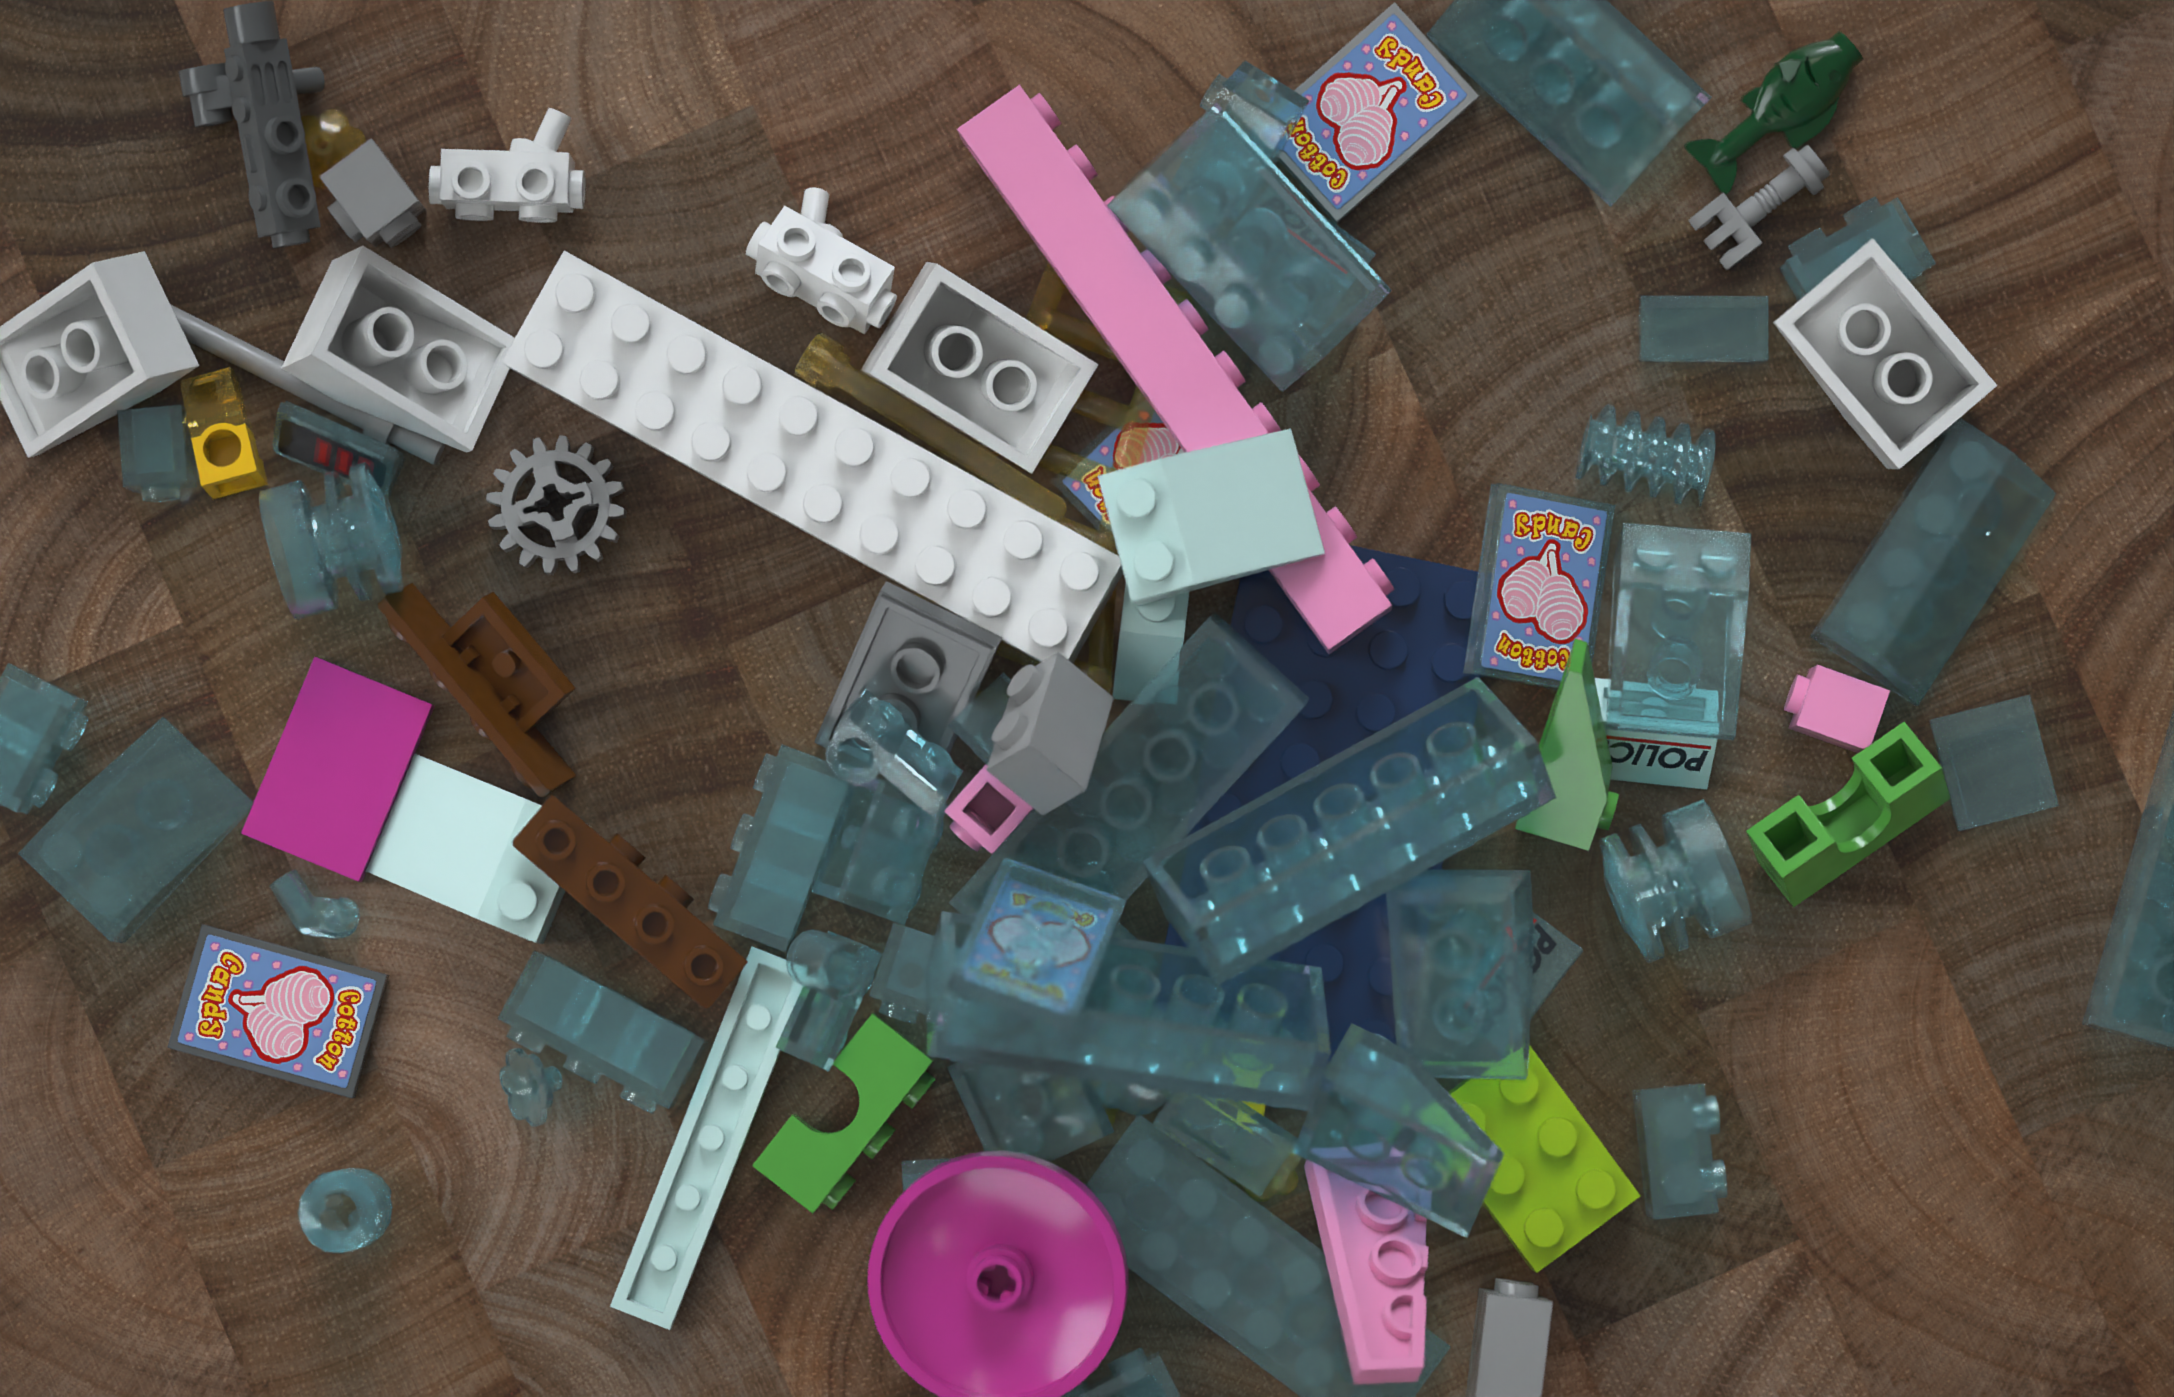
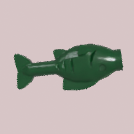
M1838 31L1830 39L1813 42L1790 51L1780 61L1774 63V67L1766 74L1761 86L1754 87L1741 96L1740 102L1752 111L1751 115L1720 141L1710 138L1692 140L1685 143L1684 149L1706 169L1720 193H1729L1737 173L1736 159L1767 133L1782 132L1791 148H1798L1828 125L1836 112L1839 96L1846 87L1853 68L1864 60L1863 56L1851 40L1841 31Z

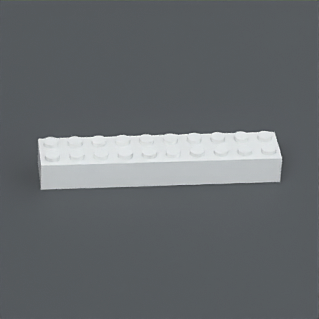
M563 251L502 360L503 364L520 375L941 608L1003 637L1001 641L1039 662H1043L1059 652L1072 664L1074 663L1124 573L1118 555L566 251Z

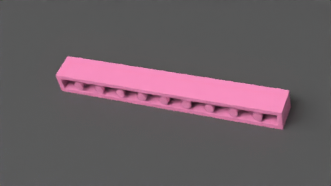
M1018 85L957 128L962 142L1184 453L1281 431L1274 418L1261 402L1251 408L1237 388L1246 381L1228 354L1223 350L1214 357L1200 336L1209 329L1189 300L1185 299L1177 305L1163 284L1172 279V277L1155 252L1149 247L1140 253L1126 233L1135 226L1117 199L1111 196L1103 202L1093 188L1090 181L1097 177L1098 174L1077 144L1066 150L1053 130L1061 125V122L1040 93L1030 99L1023 88ZM1299 456L1325 554L1269 569V572L1326 652L1331 654L1392 610V604L1386 596L1395 589L1373 558L1363 565L1352 550L1349 543L1355 540L1357 535L1336 506L1328 512H1325L1312 494V491L1319 487L1320 484L1307 464Z

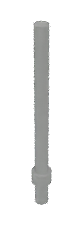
M171 305L188 342L363 429V437L385 448L393 444L433 465L439 460L445 444L331 399L281 369L284 361Z

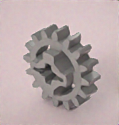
M559 436L555 450H548L544 442L538 437L533 439L534 455L526 458L521 452L513 449L510 455L516 465L515 469L510 473L496 468L493 473L504 484L502 492L487 494L486 500L489 503L501 507V514L489 519L488 523L492 529L508 530L509 533L499 544L505 552L515 550L519 546L523 548L519 564L528 569L539 557L543 559V569L547 575L554 576L558 561H565L569 569L575 574L580 572L581 563L579 556L587 553L597 562L603 559L601 550L597 546L602 538L616 543L620 537L609 527L611 519L626 518L627 511L625 508L612 504V498L625 491L622 482L617 481L606 483L604 478L611 472L614 466L608 459L599 461L595 465L591 464L590 461L594 452L592 445L584 443L575 454L571 452L567 436ZM557 464L576 467L586 473L593 482H583L574 485L562 478ZM533 472L536 483L527 499L518 501L515 504L516 495L521 484ZM554 490H558L565 499H576L572 500L573 504L564 507L563 514L565 518L560 521H556L548 512L538 513V511H541V507L547 506L550 503L549 493ZM599 507L594 525L580 539L577 529L586 512L596 510ZM542 527L551 532L556 548L545 547L531 541L521 529Z

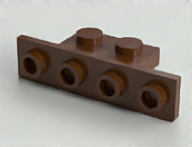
M413 583L386 595L377 604L380 611L386 616L389 628L394 635L414 649L429 667V673L434 682L454 696L470 715V721L475 730L482 737L495 744L511 763L514 775L524 786L533 789L539 797L544 798L569 783L576 776L536 728L576 688L494 592L482 597L452 627L445 622Z
M550 795L513 838L512 845L515 849L701 1007L709 1008L748 963L745 958L687 910L688 906L694 901L692 896L666 874L658 884L638 868L646 858L618 833L607 842L554 795Z

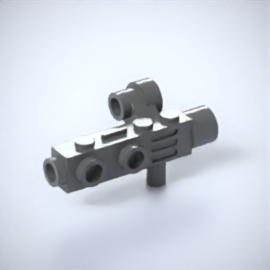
M274 1L254 2L225 8L223 13L230 46L224 49L226 61L225 63L198 66L178 71L183 97H190L195 127L232 122L231 109L233 110V115L239 129L249 184V203L254 212L258 238L271 236L273 248L311 242L309 230L319 228L321 225L297 95L321 92L325 84L324 74L319 67L292 70L287 38L280 39Z

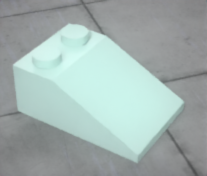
M1291 429L1164 457L1098 476L1130 598L1137 605L1147 604L1325 554Z
M414 754L366 872L540 944H544L565 893L564 889L512 845L513 838L542 805Z

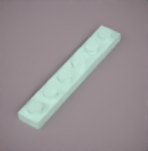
M755 947L750 949L747 957L748 963L741 972L610 1305L612 1308L671 1330L812 973V970Z

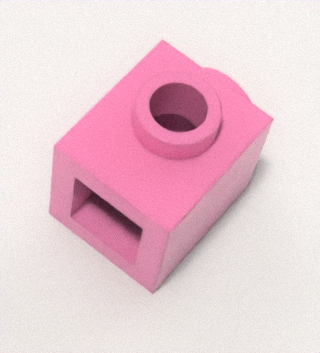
M987 763L944 812L954 820L949 826L950 829L965 844L977 852L983 846L993 854L1034 808L986 770Z

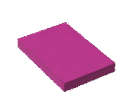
M314 656L241 834L362 882L369 861L435 705Z

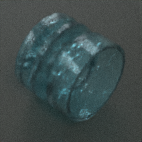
M366 462L350 466L349 476L353 496L348 497L336 471L325 473L324 493L326 503L315 504L310 491L301 480L262 490L259 493L261 518L273 566L288 608L296 620L337 610L339 604L337 579L347 577L354 593L361 602L372 600L373 591L369 571L373 569L384 594L391 595L403 591L401 571L403 550L396 520L387 495L380 489L369 464Z
M1704 799L1662 814V829L1666 844L1659 847L1655 846L1653 840L1641 824L1629 827V836L1635 855L1633 857L1629 856L1617 833L1599 839L1604 865L1603 879L1610 901L1623 930L1636 943L1647 963L1665 957L1659 928H1664L1669 940L1677 951L1689 948L1685 918L1692 915L1695 916L1697 922L1709 938L1721 936L1752 923L1751 911L1740 874L1720 826Z

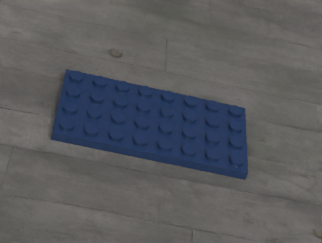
M1350 545L1363 565L1373 558L1393 585L1395 590L1386 596L1392 604V610L1331 654L1326 652L1269 570L1244 576L1239 580L1148 1025L1399 1077L1483 667L1482 658L1495 575Z

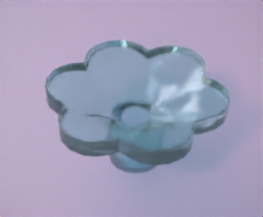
M521 1048L510 1049L506 1053V1066L501 1068L499 1075L501 1087L508 1095L509 1109L517 1120L526 1119L532 1127L543 1125L547 1120V1108L553 1104V1092L560 1090L562 1087V1076L555 1066L544 1068L537 1055H527Z

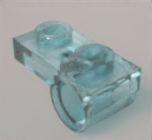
M867 689L851 703L833 732L834 735L826 748L827 764L830 770L841 780L852 784H863L873 780L880 773L930 816L947 801L963 772L953 763L952 758L945 749L936 743L928 742L904 721L900 712L893 705L879 700ZM854 738L863 740L871 749L860 746Z
M813 929L797 936L788 950L786 965L790 977L796 983L802 985L803 988L775 1048L830 1071L837 1054L846 1042L848 1029L863 996L873 983L874 972L883 954L831 931L826 933Z

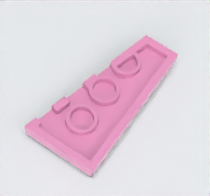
M1432 1148L1310 1151L1304 1165L1354 1384L1417 1382L1424 1368L1426 1320L1424 1275L1428 1268L1426 1222L1430 1215L1428 1174L1432 1167Z

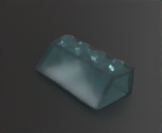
M1454 0L1426 34L1432 42L1610 207L1677 138L1712 98L1607 0Z
M1217 102L1138 171L1107 205L1281 392L1322 360L1391 292L1387 284Z
M1959 418L1942 433L1810 637L1910 703L1918 706L2056 493L2014 452L1962 418Z

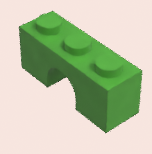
M1905 722L1852 757L1854 764L1853 775L1848 783L1834 796L1820 804L1807 806L1800 795H1797L1746 831L1757 862L1793 908L1951 799L1942 767Z
M872 1013L832 1063L854 1082L858 1090L859 1109L852 1123L838 1132H822L810 1126L798 1115L793 1114L752 1166L812 1214L818 1210L822 1203L833 1211L856 1181L847 1173L862 1153L870 1159H874L896 1131L894 1127L887 1123L888 1119L902 1102L913 1109L936 1080L926 1072L934 1060L879 1016Z

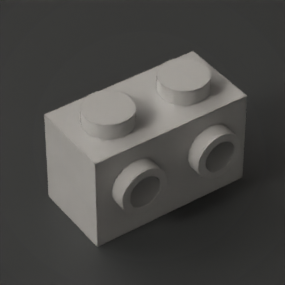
M372 138L320 176L336 198V201L327 207L355 243L362 237H365L374 247L385 241L386 244L393 248L410 237L422 226L416 217L426 210Z
M1059 652L1035 667L1031 664L1023 667L1011 680L1007 688L1009 701L1003 719L998 723L993 732L992 741L995 744L986 769L1041 815L1048 813L1086 790L1114 699L1113 696Z

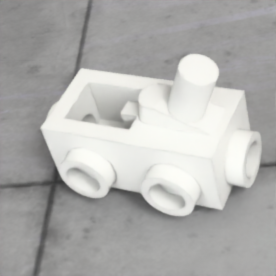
M548 108L534 141L526 138L512 139L510 151L441 149V166L430 167V204H441L446 209H455V218L472 221L493 220L494 210L519 211V220L549 223L557 221V212L573 213V208L584 209L585 171L575 170V162L570 153L557 152L572 118L558 110Z
M808 188L804 191L801 214L784 206L772 225L764 221L754 232L747 246L746 255L756 260L755 273L761 276L766 285L775 292L788 297L797 296L815 306L818 312L832 324L840 327H852L863 334L866 333L870 325L879 329L887 320L897 299V295L891 292L895 267L844 239L842 233L834 226L825 224L829 193L820 188Z

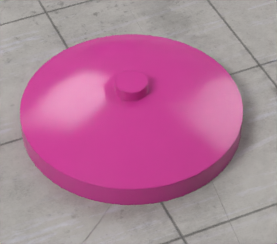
M984 1151L966 1154L941 1163L921 1175L898 1197L886 1214L872 1245L868 1266L869 1302L876 1328L883 1343L892 1357L910 1377L939 1397H1061L1084 1381L1106 1356L1119 1331L1128 1298L1129 1279L1126 1253L1117 1227L1105 1206L1085 1184L1068 1171L1041 1158L1018 1152Z

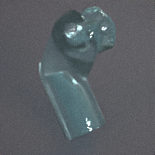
M296 869L281 876L269 886L297 931L304 936L338 940L350 936L358 926L360 909L353 900L348 897H340L339 899L314 897Z

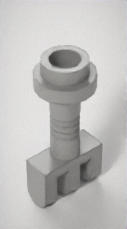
M1806 145L1800 151L1792 148L1785 153L1783 157L1789 167L1772 179L1769 185L1766 184L1764 188H1761L1759 192H1756L1754 196H1750L1736 208L1727 196L1722 193L1688 220L1695 231L1705 227L1715 216L1722 222L1723 225L1703 240L1711 251L1730 236L1739 244L1728 250L1719 260L1726 271L1762 244L1751 228L1765 218L1767 213H1771L1772 209L1774 210L1777 208V205L1780 206L1782 204V201H1787L1804 187L1812 195L1817 194L1824 188L1822 181L1830 176V173L1810 146Z

